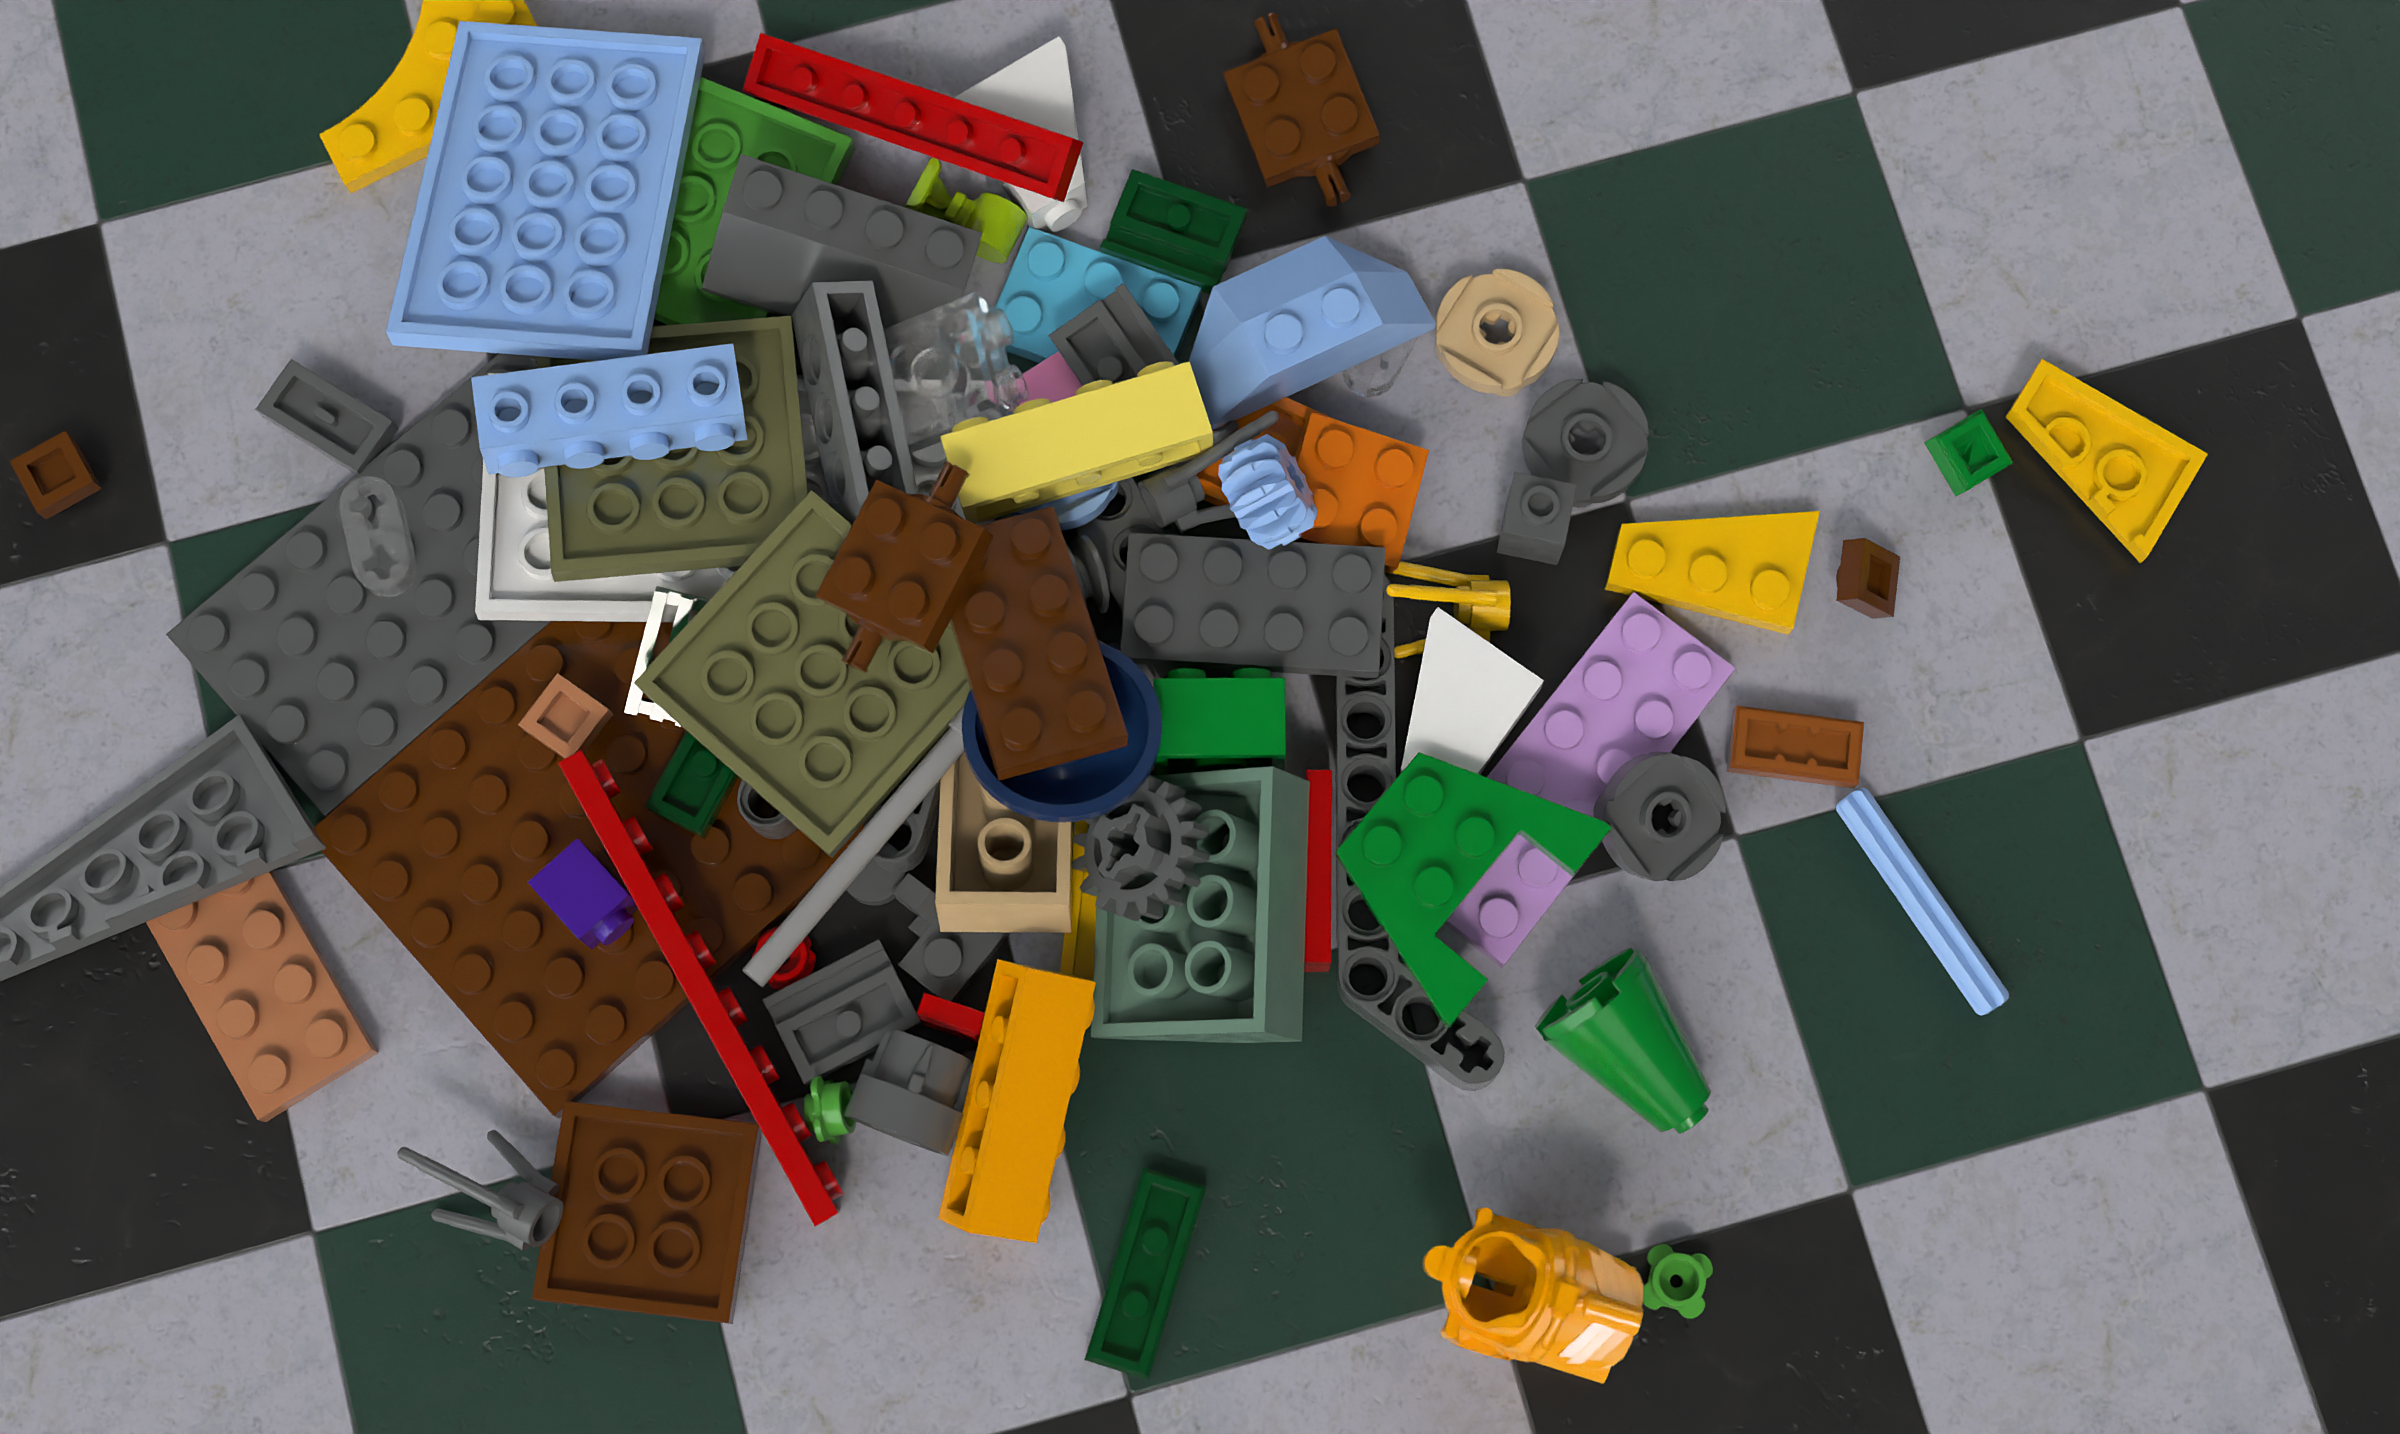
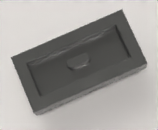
M292 359L255 409L263 418L351 472L359 475L374 458L384 451L399 429L391 419Z

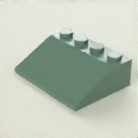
M1273 766L1151 776L1183 788L1185 790L1184 798L1200 805L1202 809L1192 821L1209 827L1210 834L1197 841V849L1209 854V861L1194 863L1192 872L1200 879V885L1194 887L1184 884L1180 891L1185 904L1179 908L1163 903V918L1154 919L1141 915L1139 921H1133L1096 907L1093 981L1096 982L1093 994L1095 1011L1091 1022V1037L1097 1039L1226 1043L1302 1041L1310 782Z

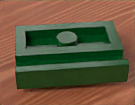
M1132 169L1110 221L1107 236L1101 243L1100 252L1201 288V292L1211 294L1213 286L1220 284L1222 276L1226 272L1246 222L1247 209Z

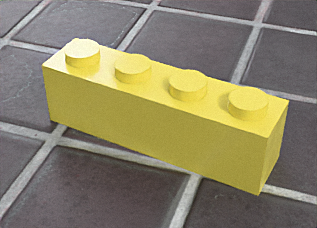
M1170 361L1154 363L1140 370L1137 373V377L1115 384L1110 380L1094 381L1080 387L1076 391V395L1052 403L1046 398L1035 399L1019 405L1015 408L1014 414L992 421H989L986 417H975L955 425L952 428V433L942 435L940 438L947 462L964 469L970 474L958 494L965 519L975 524L1194 459L1212 448L1213 431L1190 361L1176 366Z

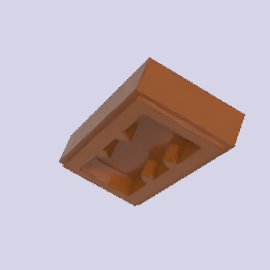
M1736 705L1732 715L1727 772L1854 789L1859 784L1864 722Z

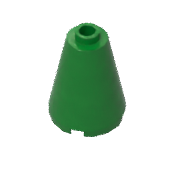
M1632 948L1625 949L1589 971L1578 980L1582 986L1568 1000L1562 994L1540 1016L1535 1028L1545 1042L1658 1131L1665 1132L1674 1128L1678 1134L1684 1133L1699 1123L1708 1113L1709 1108L1704 1103L1710 1097L1711 1089L1648 959L1644 957L1638 948L1635 951Z

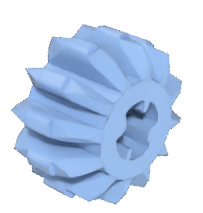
M1266 434L1256 440L1250 439L1234 448L1235 451L1223 457L1222 463L1219 465L1218 474L1222 481L1221 490L1226 495L1230 504L1229 509L1235 513L1240 528L1246 529L1251 541L1270 550L1280 544L1285 546L1302 537L1301 533L1314 527V520L1317 519V508L1313 502L1314 494L1307 485L1306 475L1301 472L1296 458L1289 454L1284 443Z

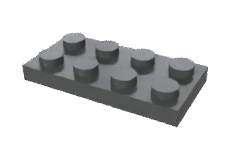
M1129 533L1121 652L1135 664L1228 670L1259 668L1278 673L1378 678L1385 547L1291 542L1285 546L1280 544L1268 550L1247 539Z

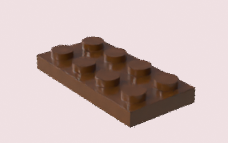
M1054 506L979 525L988 530L994 537L961 598L950 623L998 780L1128 746V733Z

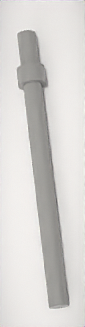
M964 707L948 724L949 729L742 969L744 973L761 987L768 982L965 751L962 738Z

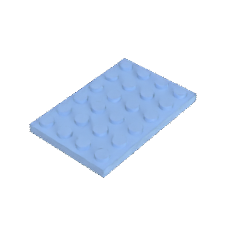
M459 21L386 329L391 344L395 346L594 361L647 355L705 57L702 38Z

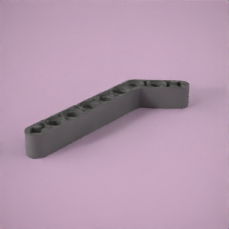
M1385 574L1380 644L1381 669L1379 670L1378 678L1335 676L1336 851L1381 798L1379 797L1372 802L1358 801L1348 791L1347 785L1357 776H1372L1381 784L1384 794L1396 780L1394 597L1389 596L1386 592V588L1391 582ZM1356 714H1371L1381 723L1382 731L1374 738L1362 739L1351 733L1347 723ZM1336 857L1337 988L1340 998L1346 1006L1453 1086L1466 1091H1476L1485 1088L1496 1078L1504 1063L1505 1050L1501 1039L1467 1011L1464 1010L1453 1023L1459 1030L1455 1033L1452 1041L1468 1051L1475 1044L1482 1046L1486 1051L1482 1062L1489 1067L1486 1071L1476 1066L1468 1073L1459 1066L1463 1059L1462 1053L1451 1044H1447L1442 1055L1433 1050L1442 1041L1448 1029L1437 1014V1028L1432 1033L1416 1035L1404 1026L1402 1011L1407 1006L1420 1003L1429 1006L1433 1011L1434 1007L1408 968L1398 961V950L1384 928L1380 926L1375 930H1361L1354 926L1349 919L1348 911L1350 908L1364 900ZM1361 965L1376 967L1384 976L1385 987L1376 995L1366 996L1359 994L1353 989L1349 981V974L1353 969Z

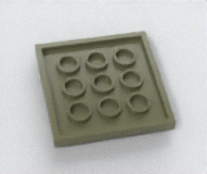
M791 316L652 327L647 354L733 343L747 440L735 441L730 447L718 451H703L696 447L670 450L665 456L652 460H639L630 455L604 459L601 464L584 469L571 468L566 464L544 467L551 574L554 582L742 566L804 499L808 492ZM537 356V367L539 369L593 362L594 360Z
M811 490L635 680L634 684L825 853L833 858L949 729L948 724L963 709L971 688L950 622L933 653L907 641H889L883 638L867 669V673H863L841 661L860 626L847 613L824 603L815 595L852 524Z

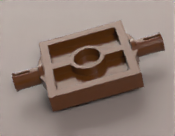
M1268 13L1269 26L1274 36H1271L1263 16L1254 22L1266 52L1254 61L1223 72L1225 83L1267 188L1293 177L1316 175L1326 200V205L1336 206L1337 199L1331 183L1334 184L1341 203L1348 200L1351 196L1338 166L1344 163L1352 154L1380 144L1379 131L1337 29L1335 28L1302 42L1288 43L1278 14Z
M945 461L943 463L944 466L928 496L923 494H907L876 480L815 595L824 603L847 613L860 626L841 661L863 673H867V669L883 638L889 641H907L930 653L934 652L994 537L984 527L961 518L952 509L961 488L970 474L956 465L953 466L950 462Z

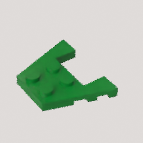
M1418 752L1338 848L1336 857L1379 925L1384 928L1403 958L1402 961L1411 975L1425 992L1434 1007V1011L1440 1020L1450 1028L1487 983L1488 978L1435 935L1518 835L1525 838L1573 877L1607 836L1612 827L1597 818Z

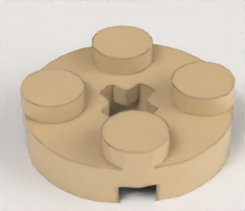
M1493 269L1492 274H1481L1474 278L1473 274L1467 276L1449 289L1439 306L1435 322V354L1451 376L1463 385L1479 392L1494 393L1501 397L1513 396L1523 387L1539 379L1548 369L1554 358L1560 337L1559 324L1557 325V317L1553 311L1554 304L1548 292L1537 281L1514 270ZM1499 318L1509 323L1507 334L1512 338L1509 342L1499 341L1497 344H1492L1485 340L1486 333L1480 328L1484 322L1494 325L1498 322Z

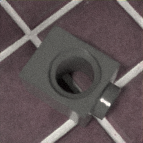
M1514 472L1507 496L1496 553L1558 565L1566 542L1577 484Z

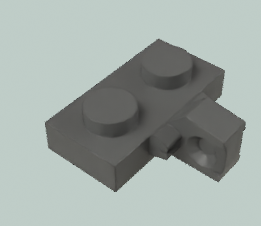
M908 873L892 894L896 896V900L917 915V918L908 928L919 939L898 966L936 997L955 1003L1011 932H940L935 905L936 894Z

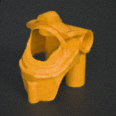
M1479 1207L1475 1212L1476 1221L1474 1228L1462 1235L1452 1248L1439 1245L1433 1247L1425 1254L1423 1258L1424 1271L1429 1277L1441 1281L1443 1300L1448 1312L1446 1323L1440 1333L1442 1338L1449 1340L1451 1344L1501 1360L1510 1361L1515 1359L1523 1362H1535L1603 1384L1611 1366H1614L1625 1356L1632 1343L1633 1336L1637 1334L1643 1315V1283L1639 1273L1636 1271V1267L1628 1265L1626 1262L1586 1241L1575 1238L1568 1231L1556 1228H1538L1518 1220L1493 1214L1490 1208ZM1474 1274L1496 1281L1494 1291L1471 1284Z

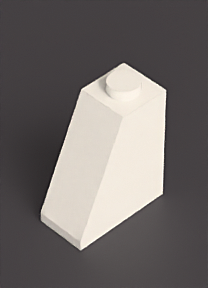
M1060 36L955 97V99L1079 140L1066 45ZM1081 153L1064 202L998 180L1012 202L1028 216L1027 225L1043 232L1049 229L1054 232L1060 231L1070 226L1080 217L1082 209L1087 207Z
M1437 607L1429 621L1401 773L1417 753L1420 752L1480 775L1541 690L1544 680Z

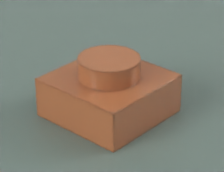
M557 673L518 725L525 732L565 759L580 750L585 753L614 714L607 707Z

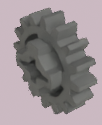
M1148 776L1144 784L1124 803L1102 815L1086 819L1085 822L1090 825L1087 833L1073 835L1072 842L1084 847V855L1075 859L1072 862V867L1089 874L1080 885V889L1083 893L1097 897L1096 907L1133 921H1139L1141 915L1160 919L1163 918V903L1179 908L1185 904L1180 891L1184 884L1194 887L1200 885L1201 881L1192 872L1194 863L1209 861L1210 855L1197 849V841L1205 838L1210 832L1209 827L1192 821L1197 817L1202 808L1198 803L1184 798L1185 790L1183 788Z

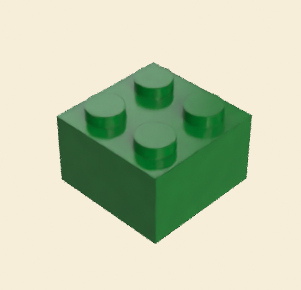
M1245 668L1233 671L1232 678H1206V672L1202 670L1176 669L1167 672V678L1153 679V689L1158 698L1162 717L1161 745L1155 763L1156 775L1272 766L1283 771L1285 770V678H1271V672L1266 669Z

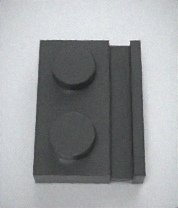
M1124 284L1115 288L1116 291L1102 301L1098 300L1048 335L1083 386L1099 380H1110L1113 384L1137 377V373L1143 368L1158 362L1170 361L1174 363V366L1179 365L1177 359Z
M879 939L762 999L803 1083L807 1086L811 1084L813 1077L821 1076L824 1078L876 1051L885 1031L891 1033L892 1030L910 1033L923 1026Z

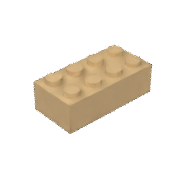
M965 751L948 769L940 781L935 900L940 932L1071 933L1072 840L1074 822L1037 820L1005 807L994 799L976 779L967 761Z

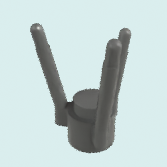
M1270 411L1238 430V423L1231 420L1213 432L1212 448L1194 459L1167 466L1140 481L1138 486L1142 500L1155 523L1163 528L1175 522L1176 527L1182 534L1199 524L1236 517L1235 513L1229 509L1230 504L1196 510V503L1205 499L1203 487L1196 474L1234 451L1236 446L1253 439L1262 431L1275 424L1279 419L1278 413Z
M497 1130L488 1132V1141L527 1181L519 1184L509 1182L498 1193L407 1147H401L398 1150L397 1155L401 1160L490 1206L492 1216L497 1219V1223L458 1212L435 1209L431 1215L434 1221L507 1241L523 1251H526L530 1246L539 1247L553 1235L560 1223L563 1214V1203L554 1197L558 1193L559 1184L541 1175Z

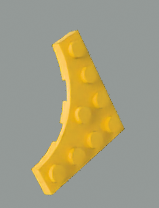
M422 0L421 12L414 35L404 56L391 76L357 111L342 122L319 134L344 185L351 194L428 156L459 21L537 26L524 0Z

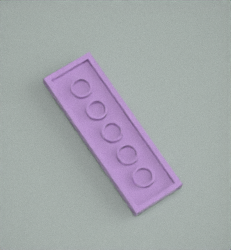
M1633 592L1487 778L1594 817L1593 809L1595 802L1604 793L1606 785L1614 773L1627 761L1639 755L1658 751L1671 753L1736 668ZM1518 835L1445 925L1499 967L1503 968L1573 877L1525 838Z

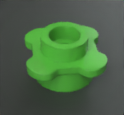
M821 1076L813 1077L811 1080V1093H807L804 1099V1115L809 1130L815 1132L819 1142L829 1140L831 1145L839 1144L841 1135L852 1134L856 1128V1121L844 1116L853 1093L846 1081L835 1083L833 1080H827L824 1082Z
M1666 1244L1653 1247L1647 1255L1651 1269L1648 1283L1643 1285V1304L1652 1310L1658 1309L1661 1306L1676 1309L1682 1317L1687 1319L1699 1316L1705 1308V1302L1701 1296L1705 1290L1706 1279L1713 1272L1711 1261L1701 1253H1696L1692 1256L1674 1253L1672 1248ZM1673 1275H1678L1682 1279V1285L1679 1288H1674L1670 1284V1278Z

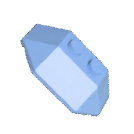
M1323 236L1213 286L1189 361L1212 431L1231 420H1238L1435 329L1436 323L1408 272L1327 236Z

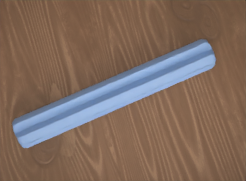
M1863 787L1841 799L1836 805L1838 814L1974 1011L1979 1015H1985L2005 1003L2009 998V992L1869 790Z

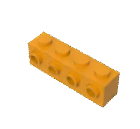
M997 959L962 1111L963 1117L958 1129L939 1211V1220L967 1233L1037 1243L1041 1224L1046 1220L1050 1210L1051 1198L1049 1187L1055 1161L1061 1155L1065 1144L1064 1121L1070 1095L1075 1091L1080 1078L1078 1060L1085 1030L1090 1026L1094 1016L1095 1002L1093 994L1096 982L1062 972Z

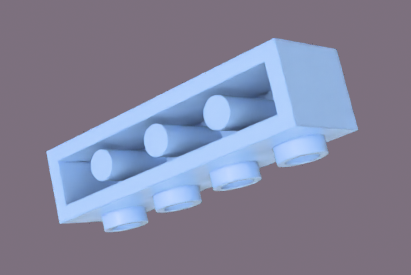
M733 343L471 377L479 446L488 474L500 473L506 477H524L537 472L541 467L566 464L571 468L584 469L597 466L604 459L631 455L639 460H652L665 456L670 450L696 447L703 451H718L730 447L735 441L747 440Z

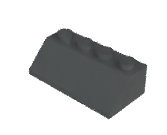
M741 154L720 218L702 291L779 316H791L812 282L873 281L887 350L940 367L967 286L982 233Z

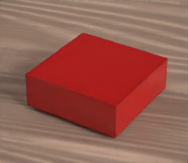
M924 993L917 1011V1016L924 1026L978 1044L985 1015L984 1012Z

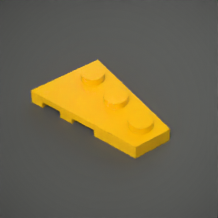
M2041 359L2006 415L2011 424L2140 564L2150 554L2208 455L2206 452L2044 359Z
M1820 511L1622 524L1618 532L1605 590L1629 596L1635 592L1645 600L1789 635L1794 628Z

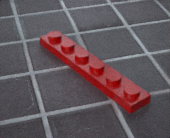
M763 33L759 35L742 90L745 93L1061 202L1065 201L1084 143L1077 139Z

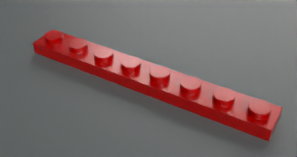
M582 750L558 762L812 1223L816 1227L835 1216L840 1210L834 1200L844 1195L836 1176L826 1160L816 1165L811 1160L802 1143L812 1137L806 1122L794 1102L784 1107L781 1106L770 1084L780 1079L777 1070L762 1044L750 1050L738 1028L740 1025L748 1022V1019L730 987L721 992H718L706 969L717 963L698 929L687 935L674 912L685 907L669 876L665 872L655 878L643 855L653 850V847L638 820L633 815L623 821L611 798L622 792L603 758L592 764Z

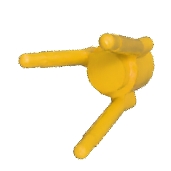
M1400 561L1398 569L1392 572V574L1455 586L1456 588L1390 584L1386 588L1389 596L1454 603V619L1462 624H1466L1467 628L1490 642V631H1506L1508 629L1511 602L1510 586L1507 580H1489V575H1466ZM1426 639L1396 646L1394 648V657L1404 658L1423 654Z

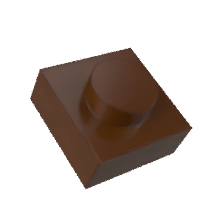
M66 430L10 461L35 510L45 519L56 515L102 489L75 438Z
M1866 538L1843 540L1841 564L1836 575L1838 588L1836 601L1872 619L1894 617L1900 556Z

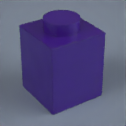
M578 838L528 881L529 885L572 933L591 949L600 942L605 946L613 943L634 922L631 914L638 907L631 894L592 850Z

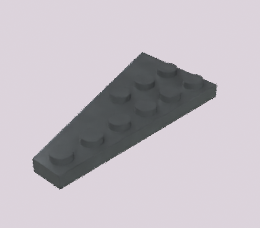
M240 715L0 887V981L326 848L268 752Z

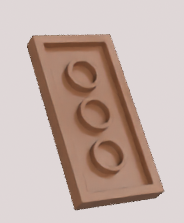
M273 870L146 922L257 1120L266 1123L378 1054L376 1047Z

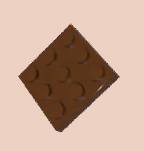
M564 1101L551 1178L552 1181L559 1184L558 1193L554 1197L562 1201L563 1214L553 1235L540 1246L532 1300L733 1324L762 1133L759 1125L739 1121Z

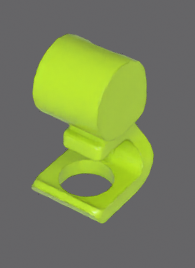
M930 158L905 208L981 232L982 236L976 256L994 263H1005L1028 221L1026 213L1011 201L992 193H981L979 198H976L974 201L968 199L965 194L959 191L956 192L954 197H951L939 178L942 164L937 159Z

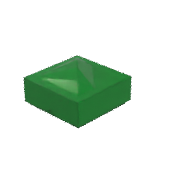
M1982 409L1970 414L1924 442L1955 496L1970 490L2013 463Z

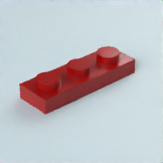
M1306 770L1305 780L1309 781L1310 784L1304 972H1329L1331 965L1332 770Z

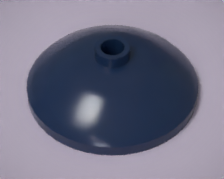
M1098 641L1128 733V746L1000 781L997 777L970 689L962 715L963 746L973 774L994 799L1012 811L1026 817L1048 822H1074L1090 819L1115 809L1135 794L1144 784L1156 763L1162 738L1161 709L1156 693L1146 675L1121 651Z

